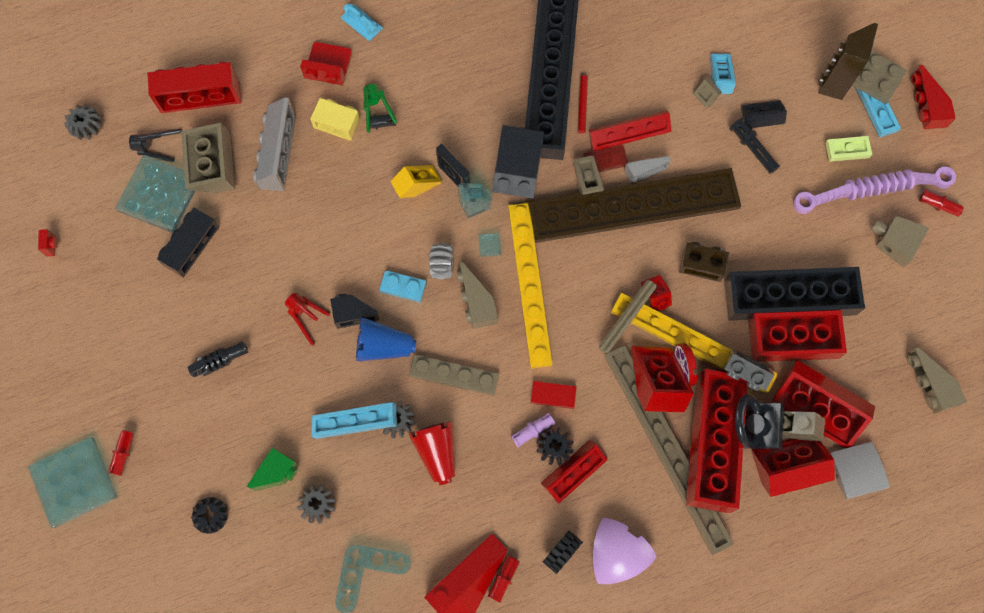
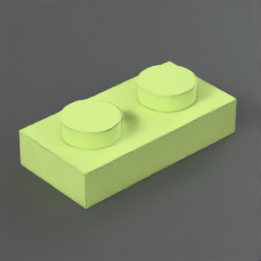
M869 136L828 139L825 143L829 162L866 159L872 156Z

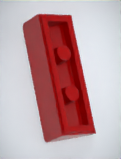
M587 441L569 457V461H565L541 482V485L558 504L608 460L593 441Z

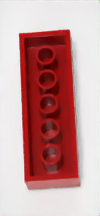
M704 369L697 375L686 506L730 514L738 510L740 506L744 447L739 442L736 434L735 411L739 399L747 394L748 385L746 384L748 381L742 378L736 380L728 376L726 372ZM745 409V415H744V426H745L746 409Z

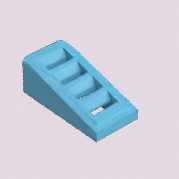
M711 54L712 82L721 90V94H732L736 81L731 54Z

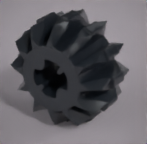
M549 428V436L542 432L541 437L544 440L539 439L536 443L539 446H543L536 450L539 454L545 453L542 455L541 460L545 461L549 457L550 466H552L554 459H556L558 466L562 464L561 457L565 461H569L570 458L566 453L573 454L574 449L567 447L573 445L574 441H566L569 433L566 432L563 436L560 435L561 428L557 429L556 434H554L552 428ZM552 442L561 446L557 452H555L554 448L550 449Z

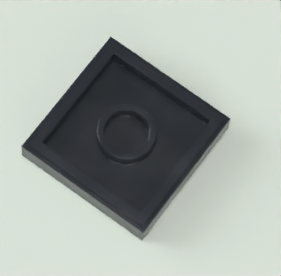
M441 143L436 147L438 167L463 193H466L470 190V173Z

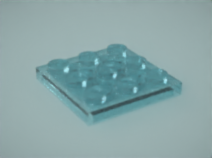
M143 155L115 209L117 212L173 233L195 191L185 188L184 170Z
M92 437L28 466L51 528H56L117 499L95 439Z

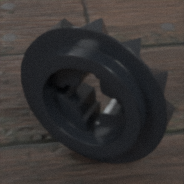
M214 497L199 500L196 506L193 507L191 516L193 526L206 534H212L221 530L228 519V510L224 502ZM209 508L211 512L218 513V515L211 517L210 525L207 518L201 517V515L207 513Z

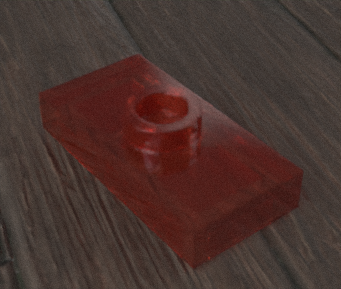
M623 145L583 153V157L594 156L598 172L625 167L628 163Z

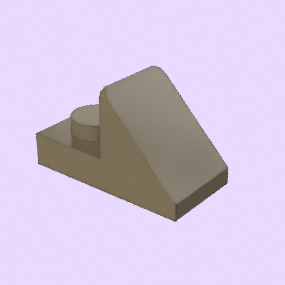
M594 156L573 159V166L578 180V192L585 195L604 191Z

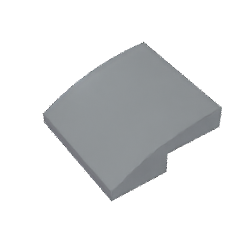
M873 442L830 453L834 458L835 471L838 475L837 482L846 500L890 487L883 464Z

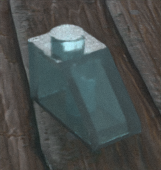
M462 183L458 185L459 202L467 219L490 209L492 197L488 189L484 190L482 183Z

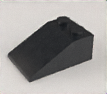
M502 125L492 192L534 199L544 138L543 130Z

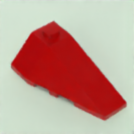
M491 534L424 598L437 613H476L508 550Z

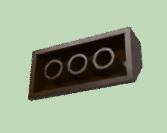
M872 23L849 34L844 43L840 42L836 53L832 55L830 63H827L824 73L820 75L818 85H820L819 94L843 100L870 59L878 27L877 23Z

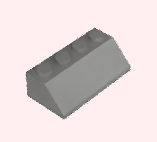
M284 97L268 105L267 113L263 114V124L265 126L264 131L260 133L261 150L257 151L258 168L254 170L253 175L254 182L262 190H285L296 119L289 98Z

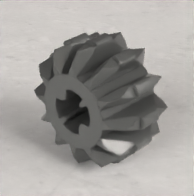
M86 104L82 108L76 105L75 110L69 109L70 115H64L67 120L64 124L71 136H76L80 140L84 137L90 140L91 134L97 136L96 130L102 129L99 124L102 120L98 112Z
M402 401L397 402L396 416L398 418V415H400L401 422L395 427L385 428L383 431L384 435L391 432V438L395 439L398 432L401 438H404V430L408 433L412 432L408 425L413 426L416 422L410 419L415 416L414 411L408 412L410 405L407 404L402 408Z
M311 485V493L304 489L303 493L306 497H298V501L304 504L297 506V510H305L301 517L305 519L309 516V523H313L316 518L317 522L321 524L323 522L322 516L329 520L331 517L327 513L328 510L332 512L336 510V508L330 506V504L336 502L335 498H329L333 492L331 490L325 492V486L323 485L319 487L318 491L315 485ZM316 499L322 502L321 506L318 505L319 509L312 507V503L315 504L314 500Z

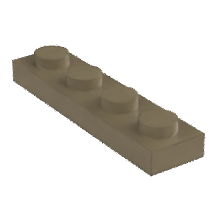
M415 354L409 374L412 378L491 396L495 395L499 378L498 373Z

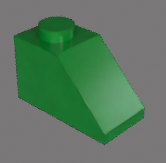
M272 448L247 484V487L258 491L286 484L288 480L291 481L296 476L298 464Z

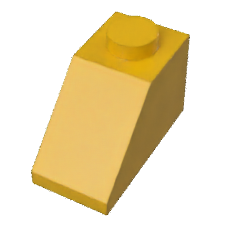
M433 165L404 166L390 182L400 198H411L439 185L442 180Z

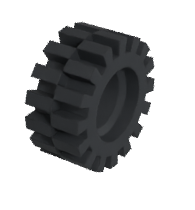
M568 530L543 560V563L557 574L583 542Z

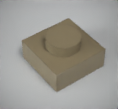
M710 78L704 79L693 94L708 108L722 92Z

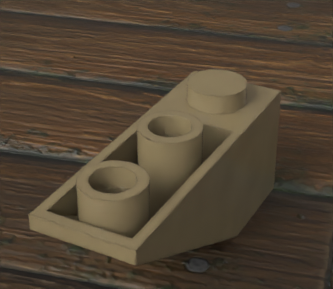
M460 262V270H457V277L459 283L463 282L464 290H461L463 303L467 302L469 310L465 311L467 323H472L473 329L498 324L494 298L466 265Z
M919 347L907 353L908 362L916 372L918 385L923 389L926 395V403L934 414L967 402L958 381Z
M784 411L783 437L823 441L825 419L815 412Z

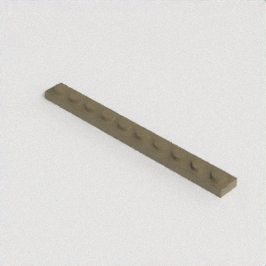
M624 345L607 353L604 357L686 506L689 461L662 412L644 411L637 396L633 359ZM686 506L712 555L734 544L716 511Z

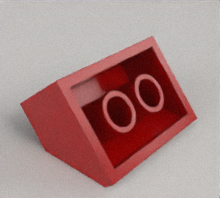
M790 439L782 442V450L751 449L761 483L770 497L835 480L834 458L821 441Z

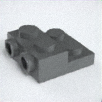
M733 348L724 365L728 376L736 380L742 378L748 381L746 385L756 391H759L760 388L766 391L774 377L771 368Z

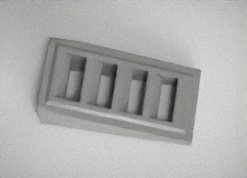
M669 156L630 162L626 164L624 172L630 183L635 184L668 169L671 159Z

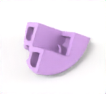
M603 518L600 522L593 547V567L598 584H613L628 580L643 572L657 557L653 548L642 536L636 538L627 531V525L608 518Z

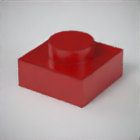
M48 229L39 230L38 250L46 257L55 256V249L58 246L56 236Z

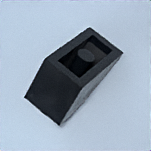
M338 294L335 298L330 299L334 324L337 329L360 325L361 318L379 321L377 310L353 295Z

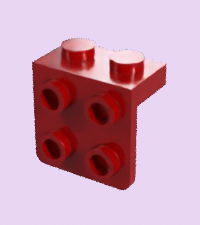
M314 42L309 59H302L300 65L304 78L343 86L352 51L346 47Z

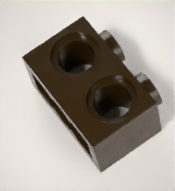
M687 242L683 251L679 273L721 282L725 276L729 252L724 251L720 247L710 248L703 246L699 242ZM689 255L697 256L699 261L691 260ZM710 260L718 261L719 266L712 265Z

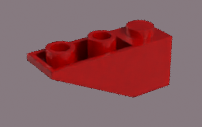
M919 65L912 74L911 82L915 86V101L919 105V120L922 122L923 129L948 128L956 119L952 100L923 65Z

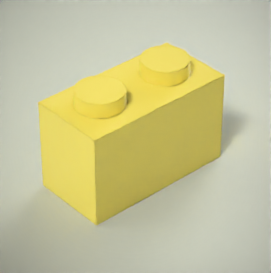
M320 98L310 120L313 128L351 141L360 122L358 111L352 106H342L334 100Z

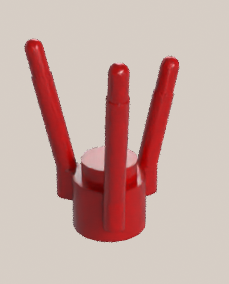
M295 292L285 301V306L289 309L287 313L294 319L310 345L314 346V341L296 314L306 313L314 321H317L318 318L307 309L308 306L326 316H330V313L309 301L305 296L301 297Z

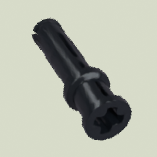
M744 117L740 118L731 125L729 130L731 132L734 131L741 140V145H746L769 174L774 173L780 165L756 138V131L750 129L745 123L746 119ZM757 149H759V150L761 151V153L765 156V158H766L768 161H766V160L764 159V157L759 153V151H758Z

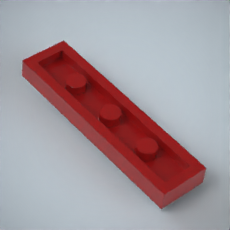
M666 110L590 129L591 149L598 151L672 132L670 113Z

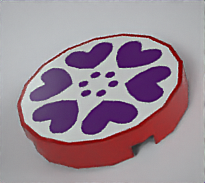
M686 343L677 344L675 346V356L690 386H695L698 376L697 374L694 375L693 371L697 366L693 351Z

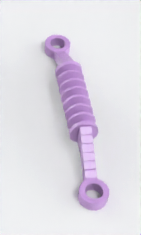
M941 167L934 174L912 172L910 169H905L903 173L899 170L895 174L889 172L887 176L883 173L879 177L877 175H873L871 178L866 176L863 180L861 178H856L855 181L849 179L845 182V185L815 196L808 192H801L794 199L793 207L798 213L807 214L817 205L842 197L855 200L857 196L859 199H862L864 195L871 197L872 194L878 196L880 193L887 194L889 191L891 193H895L897 190L901 192L905 188L911 190L914 188V185L931 184L941 189H946L955 182L956 174L949 167ZM940 174L947 175L949 181L945 182L941 180ZM806 199L810 206L803 207L799 200Z

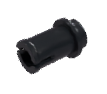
M373 114V116H370L371 129L375 128V130H378L381 127L396 126L389 114L378 116Z

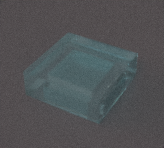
M499 233L478 235L480 257L501 255Z

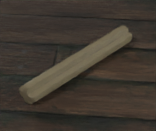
M647 280L599 345V349L607 354L611 351L656 289L654 282Z

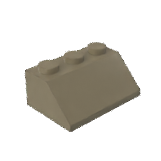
M220 122L181 131L185 188L187 190L211 193L235 189L231 133Z

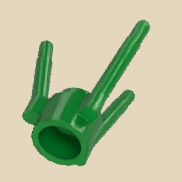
M376 84L364 86L363 109L366 111V131L370 132V106L377 105L380 99L393 123L396 124L397 120L385 98L384 91L379 90Z

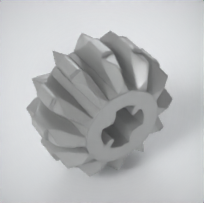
M439 243L433 244L431 247L429 268L432 278L450 279L452 276L454 254L451 244Z

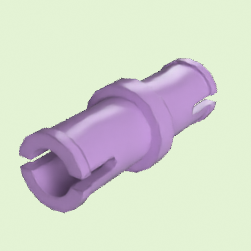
M546 413L533 423L531 421L528 422L525 428L511 435V438L519 448L530 439L538 438L540 433L555 425V422L551 415Z

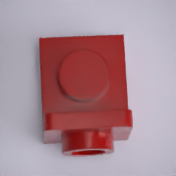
M661 275L647 279L656 284V289L648 298L651 308L660 311L672 306L671 291ZM647 280L641 282V288Z

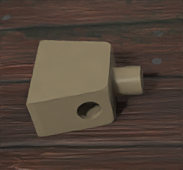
M895 216L888 225L877 219L871 231L881 236L876 245L877 248L899 265L905 267L912 261L929 228Z

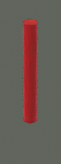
M586 75L580 76L579 134L586 133L588 76Z

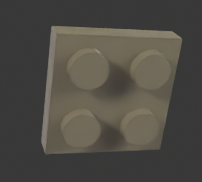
M871 51L868 63L852 86L887 104L907 70Z

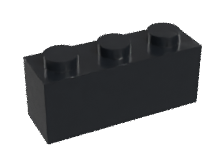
M193 208L191 212L185 215L181 226L172 233L168 244L161 248L157 260L164 267L184 278L220 226L215 219Z

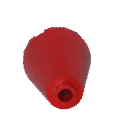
M448 421L446 427L443 422L422 428L416 432V435L414 431L409 433V437L434 483H439V486L451 483V478L455 477L452 421Z

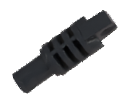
M241 341L226 349L221 347L207 355H203L197 359V362L189 365L187 368L192 377L202 374L206 376L230 365L231 360L247 354L249 351L246 344Z

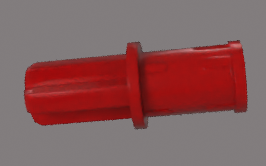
M927 189L923 191L919 199L920 202L936 208L937 211L941 209L957 217L962 214L964 209L962 205L946 199L945 195L940 196Z
M126 430L121 431L116 449L112 450L114 454L107 473L122 476L127 457H130L128 452L134 433Z
M512 556L507 557L499 575L496 574L497 579L488 597L501 603L509 584L512 585L511 580L520 564L519 560Z

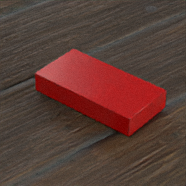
M533 381L530 404L574 409L577 386Z

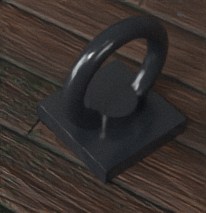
M751 394L743 395L739 399L735 411V430L739 442L744 446L743 449L782 450L784 405L781 403H759L755 396ZM745 409H746L745 426H744V415H745Z

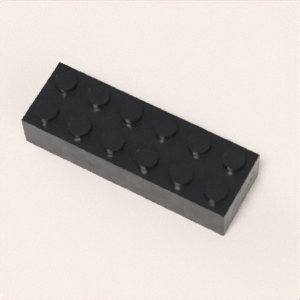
M859 267L729 272L724 280L729 321L749 320L754 313L842 310V316L858 315L865 309Z

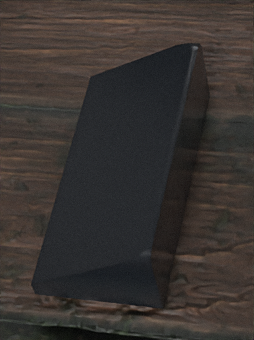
M781 100L741 105L742 116L746 119L745 123L750 128L780 125L786 122L787 110Z

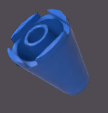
M361 318L359 326L361 331L359 332L356 347V361L410 357L411 353H415L416 340H413L411 334L367 318Z

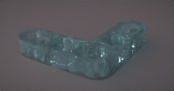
M359 545L350 546L344 556L335 600L336 608L342 613H350L356 608L364 568L399 575L405 574L411 567L410 558L403 553ZM356 549L362 555L361 559L356 560L355 565L360 566L359 571L353 568L347 569V564H353V558L350 557V553H354ZM377 553H381L385 558L383 565L379 567L374 566L372 563V557ZM388 555H393L391 560L399 561L400 557H403V561L407 563V566L402 567L401 571H399L398 566L390 564V569H386L389 563ZM350 572H354L357 575V582L353 586L345 583V576ZM343 587L349 590L356 589L355 594L350 593L349 595L352 606H347V609H344V605L340 604L341 599H345L347 592H342Z

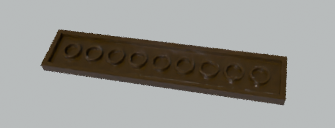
M732 168L606 188L604 191L585 195L576 193L528 201L534 240L535 243L738 210L741 208V202Z

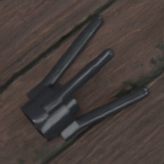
M182 129L150 134H132L129 137L130 149L137 151L138 155L174 162L173 158L148 152L146 149L150 148V139L181 133Z

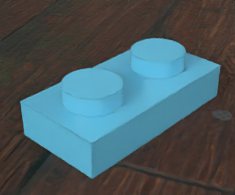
M385 270L379 290L381 293L421 303L427 282L426 280Z

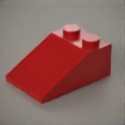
M632 346L637 396L644 411L685 412L694 392L673 349L667 347Z

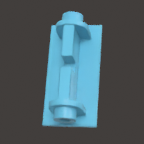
M347 3L344 6L345 13L341 16V19L369 42L383 29L382 26L356 5Z

